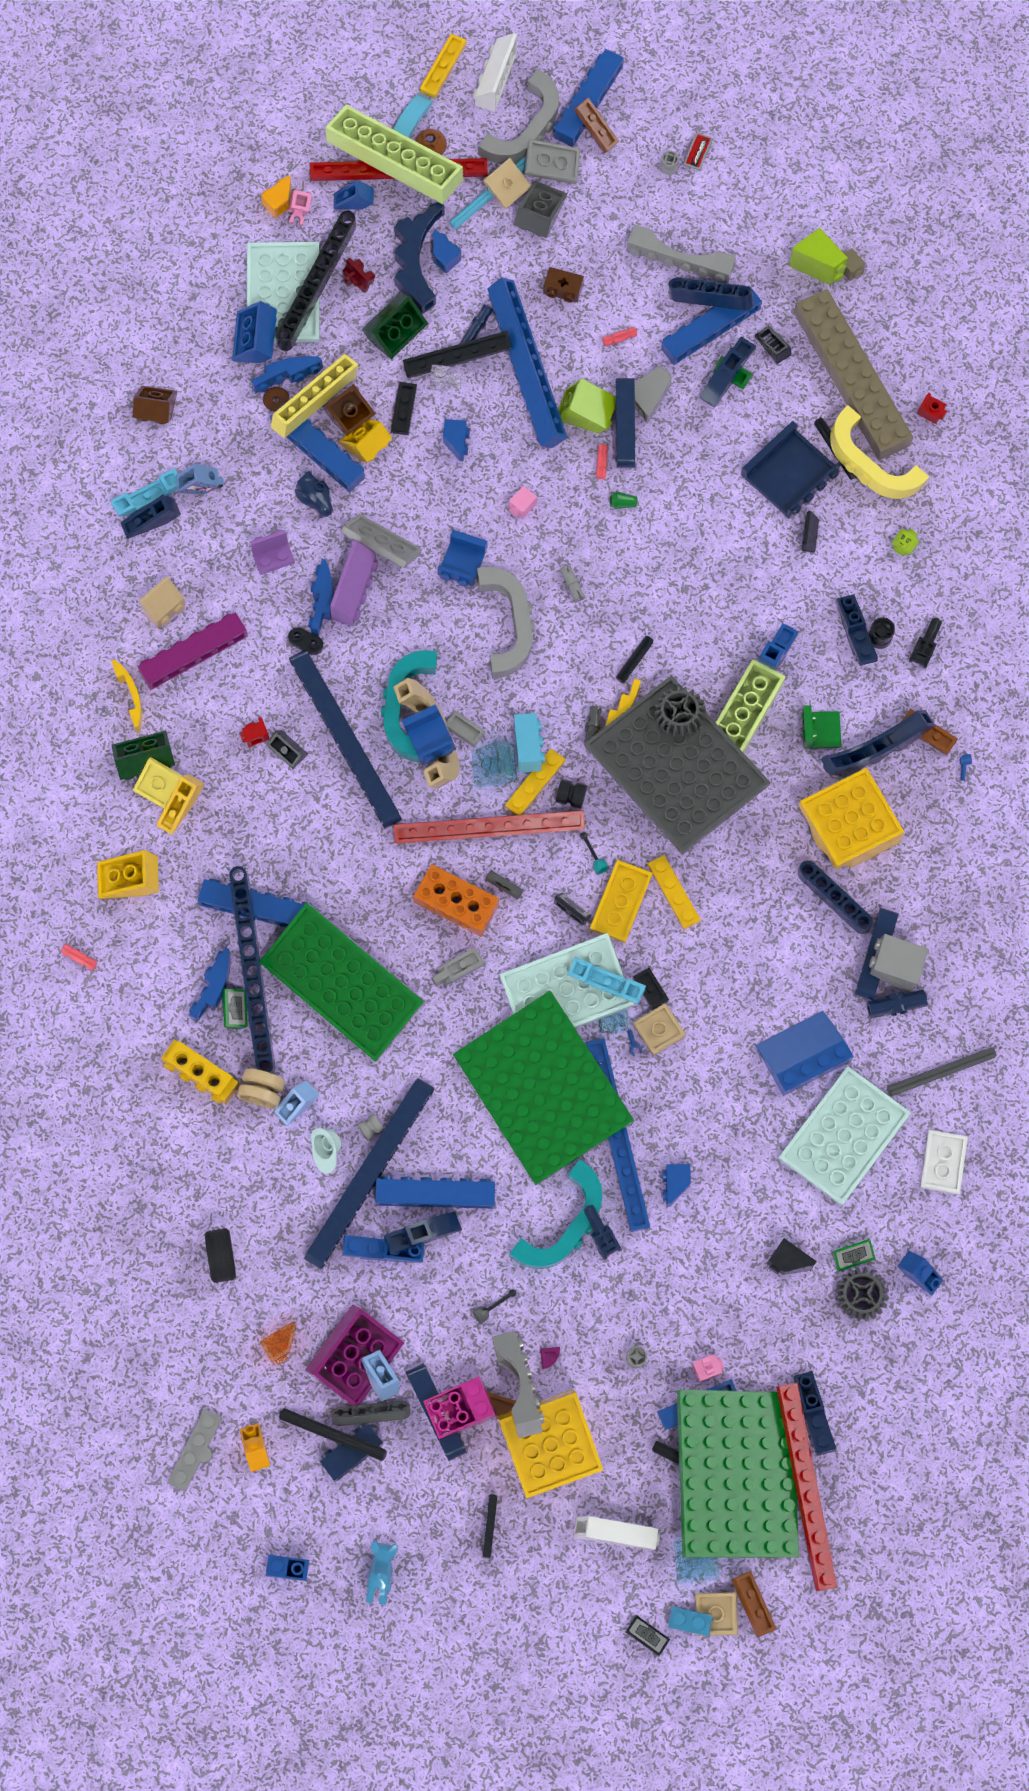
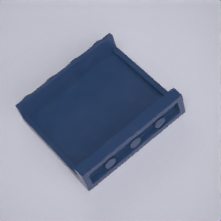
M794 421L788 424L742 467L741 476L788 518L792 514L794 516L797 515L802 509L801 506L805 502L808 504L814 498V494L817 491L821 492L826 487V482L830 478L833 480L838 476L841 464L838 462L835 465L797 431L798 425Z

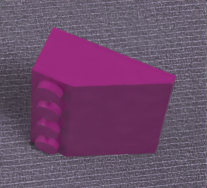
M352 1305L305 1371L351 1405H360L372 1389L362 1358L380 1350L388 1364H390L404 1342L364 1310Z

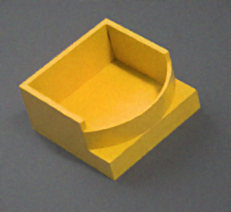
M867 767L801 800L798 805L810 825L815 843L828 856L835 870L846 865L852 868L899 844L904 835L903 828Z
M573 1389L539 1401L540 1408L537 1410L542 1411L545 1422L541 1424L542 1433L518 1438L512 1411L497 1416L509 1455L526 1499L603 1471L577 1393Z

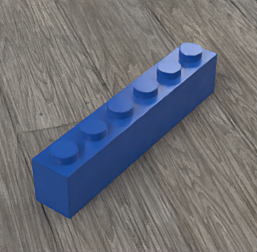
M606 48L602 54L598 55L594 68L591 67L589 69L587 79L581 82L577 95L574 94L572 96L570 106L564 109L562 119L554 125V139L574 147L586 127L574 111V108L588 97L596 109L598 108L622 70L624 57Z
M751 288L754 306L750 310L711 307L707 310L706 314L701 317L697 316L687 326L683 325L675 334L666 336L662 341L661 350L671 363L675 365L761 310L762 300Z
M309 419L305 420L286 437L349 493L365 479L363 466L358 462H353L350 455L345 451L342 452L333 440L329 441L319 428L315 429Z
M212 878L209 880L204 879L197 900L199 906L235 914L231 884H222L219 880ZM251 888L255 920L287 928L306 904V902H294L293 899L283 897V899L277 898L276 895L265 892V894L257 893V890ZM240 891L237 894V899H244L247 894L246 891ZM244 909L240 912V916L248 917L249 910Z
M381 1176V1179H376L375 1203L376 1206L495 1209V1182H491V1179H480V1182H475L470 1178H461L460 1181H452V1178H440V1181L432 1180L430 1177H421L420 1180H412V1177H401V1180L393 1179L391 1176Z

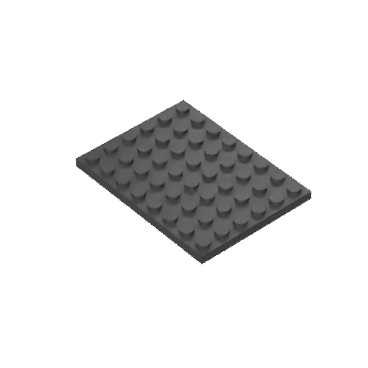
M671 675L584 743V747L683 855L770 785V781L706 712H704L706 717L702 720V726L697 725V731L691 729V735L684 732L683 737L680 733L673 736V731L667 734L666 728L663 730L660 728L661 724H657L656 719L658 717H655L654 714L656 711L655 704H659L658 698H663V692L669 694L670 688L676 691L678 686L680 690H683V687ZM689 703L688 709L691 710V713L695 715L696 710L693 707V705ZM666 709L665 715L668 719L672 720V714Z

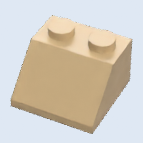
M167 576L139 600L143 614L158 629L169 624L171 618L175 614H180L186 605L184 597Z

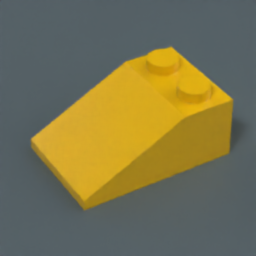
M142 850L97 862L98 898L139 897L158 893V856Z

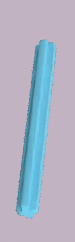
M522 157L515 164L521 173L525 170L526 157ZM488 188L453 217L450 220L451 227L454 229L460 227L494 197Z

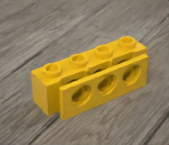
M175 1039L161 1057L164 1068L170 1072L175 1070L180 1074L179 1077L187 1083L189 1081L196 1084L195 1088L203 1094L208 1092L212 1095L211 1099L218 1104L223 1102L227 1105L240 1086L239 1082L233 1079V1076ZM183 1059H186V1060H187V1063H186V1064H184V1065H179V1062H180L181 1060H183ZM203 1070L201 1075H194L196 1071ZM213 1081H220L217 1086H210Z

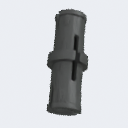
M590 706L589 719L585 726L587 730L584 743L596 735L598 729H600L601 724L599 722L602 708L599 706Z
M490 870L485 878V881L498 887L500 892L504 891L516 900L520 898L524 889L511 883L510 879L503 878L493 872V870Z

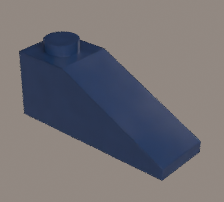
M162 494L120 524L126 538L129 539L168 524L180 516L181 513L175 499Z

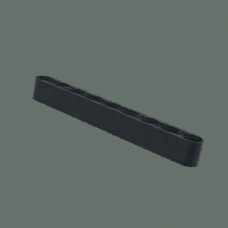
M343 211L338 217L277 331V343L282 351H289L293 348L355 232L356 218L352 211Z

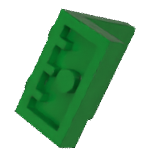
M804 705L802 710L804 749L841 748L840 712H812V705Z

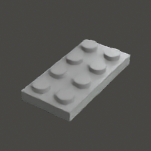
M361 514L344 525L341 531L349 539L360 542L368 549L377 552L381 557L387 558L394 562L395 565L403 568L415 560L422 551L418 546Z

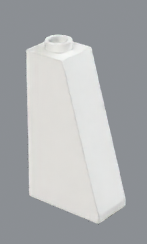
M591 1516L576 1517L574 1538L647 1550H655L659 1544L660 1536L657 1528Z

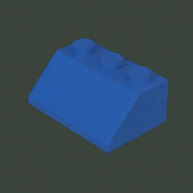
M259 301L237 311L232 361L262 363L272 359L277 321L276 308Z

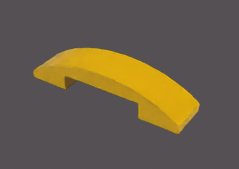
M112 660L111 663L118 682H127L135 705V709L129 710L136 733H139L142 727L143 711L138 690L126 669L116 660Z

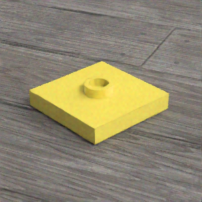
M150 757L133 791L165 809L182 775Z

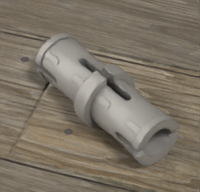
M566 565L567 569L563 566L560 568V572L566 582V588L570 590L574 602L577 603L579 602L578 599L580 601L584 600L585 595L580 588L579 579L575 577L571 565Z

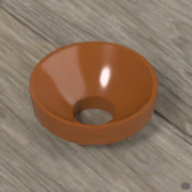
M425 129L415 139L419 144L440 155H443L447 148L445 136L436 129ZM427 136H434L436 138L432 143L427 142L425 139Z

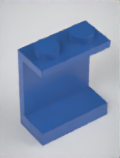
M452 530L449 547L442 565L438 566V575L446 581L454 580L461 586L467 587L469 585L473 587L477 577V568H480L488 548V541Z
M436 704L401 720L422 765L431 764L437 758L448 756L456 750Z

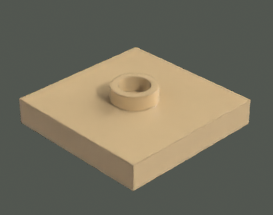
M508 158L483 180L484 184L504 209L531 188L530 183L511 158Z
M666 1003L632 1023L653 1056L686 1037L685 1032Z
M736 1592L695 1593L696 1612L713 1616L710 1636L738 1635Z

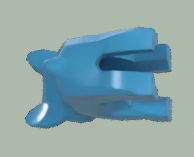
M373 1541L371 1549L374 1561L370 1566L366 1602H373L375 1589L379 1588V1604L386 1605L387 1592L391 1591L393 1568L391 1561L394 1560L398 1546L397 1544L390 1545Z

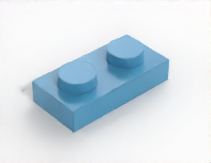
M672 1607L668 1627L709 1637L713 1616Z

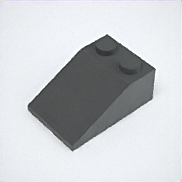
M534 181L518 207L514 225L522 230L535 233L537 236L547 238L563 206L567 193Z

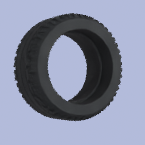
M227 1228L207 1231L205 1233V1243L211 1281L218 1283L234 1280L236 1278L230 1231Z

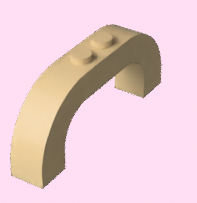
M407 678L394 686L400 704L410 707L415 714L436 704L446 725L444 716L435 699L419 682ZM456 750L448 756L437 758L434 761L435 764L423 770L427 783L431 788L437 789L458 777L460 771Z

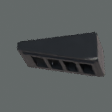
M769 325L755 334V338L777 364L792 355L791 347ZM768 334L771 335V336H769L768 338H766L765 340L763 339V338H764L765 336H767Z

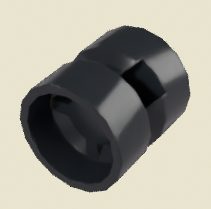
M884 617L874 620L869 631V637L874 648L884 649L890 645L895 633L894 623Z
M561 779L556 803L564 805L570 803L572 807L582 809L587 785L581 783L573 785L572 781Z

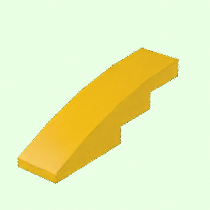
M634 679L630 695L622 694L618 711L610 709L606 726L635 704L641 687V680Z

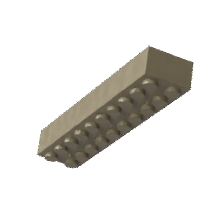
M826 289L797 302L794 309L796 318L846 405L850 406L861 416L858 426L878 461L910 447L913 440L912 433L829 290Z

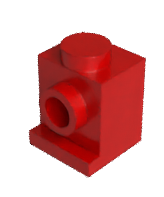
M928 392L917 414L937 424L939 419L943 420L948 412L945 410L947 404L932 397L931 393Z
M262 717L258 718L259 722L257 723L251 722L242 728V732H239L242 742H246L248 748L270 740Z

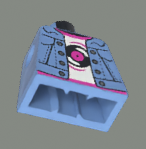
M193 464L176 475L178 493L207 494L215 488H222L224 484L223 478L218 477L216 468L200 464Z

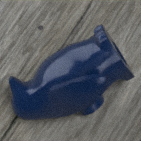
M310 471L306 472L297 481L295 494L302 503L318 511L320 518L328 517L333 513L329 487L324 481L317 480Z

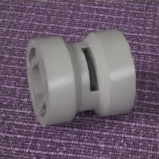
M666 151L661 158V171L666 175L675 174L678 170L679 156L674 151Z
M374 1113L368 1117L366 1122L361 1121L357 1124L367 1141L373 1138L374 1133H380L384 1130Z
M640 1346L632 1347L626 1357L628 1365L636 1369L641 1368L647 1360L645 1349Z

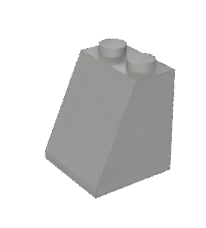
M884 934L880 939L878 938L874 949L877 950L875 957L872 956L869 964L871 968L870 974L905 992H911L919 985L929 949Z

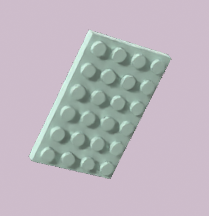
M319 242L247 243V307L262 301L277 309L274 343H277V331L320 253ZM319 299L295 343L319 342Z
M606 933L500 974L513 1014L550 990L575 1028L635 1006L633 1002L601 991L567 975L574 958L577 957L596 967L625 978L609 934Z
M847 1066L778 1159L842 1206L911 1112Z

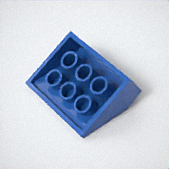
M824 1011L755 1045L783 1096L851 1062L854 1057L844 1038Z

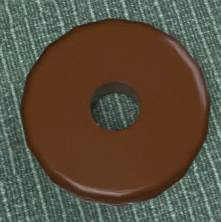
M280 387L268 389L263 396V404L270 411H276L285 402L287 403L290 400L288 392ZM275 398H279V399H280L279 402H274L273 400H274Z

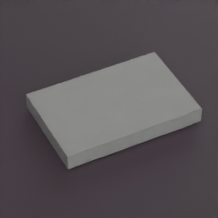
M529 139L527 143L525 175L576 184L578 180L580 148Z

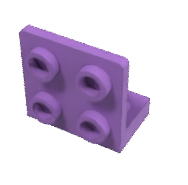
M285 530L274 531L271 535L265 537H256L250 542L252 554L260 575L295 563Z

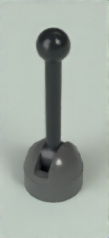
M511 1289L506 1296L488 1308L480 1306L474 1309L472 1313L477 1321L482 1324L489 1318V1311L508 1298L515 1297L517 1292Z

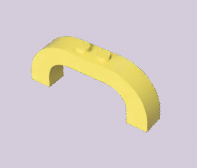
M847 405L838 415L830 434L831 447L836 458L849 472L858 477L862 484L867 485L881 496L902 499L916 494L926 484L929 476L917 465L902 476H893L882 470L852 442L850 432L857 426L861 416Z

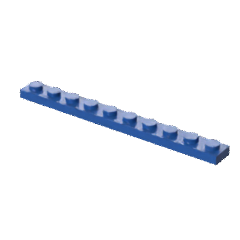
M605 1038L586 1042L589 1051L618 1094ZM624 1128L608 1140L630 1231L635 1232L650 1228V1223L627 1128Z

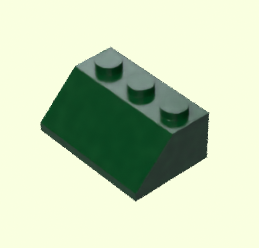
M398 294L361 330L374 346L392 359L429 323L409 295Z
M166 730L111 745L120 780H130L135 776L141 775L150 757L169 768L175 766Z

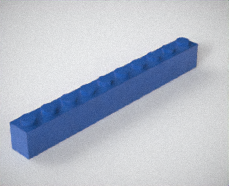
M502 277L487 288L489 299L495 310L494 313L498 319L500 331H508L512 350H508L510 360L515 369L516 378L519 381L532 425L535 428L537 440L540 446L553 448L568 437L514 280Z

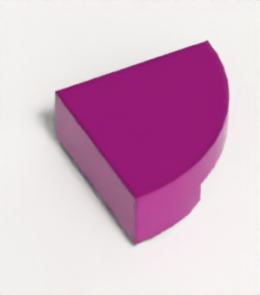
M560 1347L540 1349L542 1370L555 1364L560 1355Z

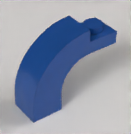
M782 623L772 642H767L759 656L758 662L776 671L786 658L799 631Z

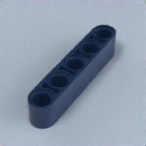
M675 277L668 283L671 298L675 302L736 310H750L754 306L752 290L749 286Z
M616 378L617 468H635L634 378Z
M808 860L801 863L798 870L799 879L857 933H867L873 923L872 917L815 863ZM808 868L812 873L809 875L804 874L802 869ZM822 881L826 886L823 888L818 887L816 882ZM832 894L838 895V896H839V900H837V901L832 900L831 897H830V895H832ZM850 907L854 913L848 914L844 908ZM864 920L868 926L862 927L858 921Z
M884 908L879 909L855 995L874 1000L880 981L879 978L870 974V960L872 956L875 957L877 951L874 949L877 939H880L884 934L893 936L899 913Z
M424 1363L405 1373L437 1436L423 1401L439 1393ZM458 1432L441 1439L437 1436L448 1461L467 1453Z

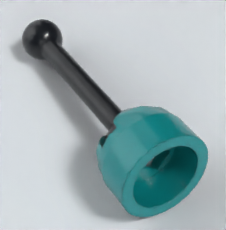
M581 833V839L585 841L595 859L593 869L596 875L608 871L610 868L608 863L604 859L597 857L587 838V833Z

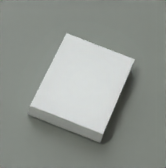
M934 1130L928 1131L920 1188L960 1194L967 1136Z

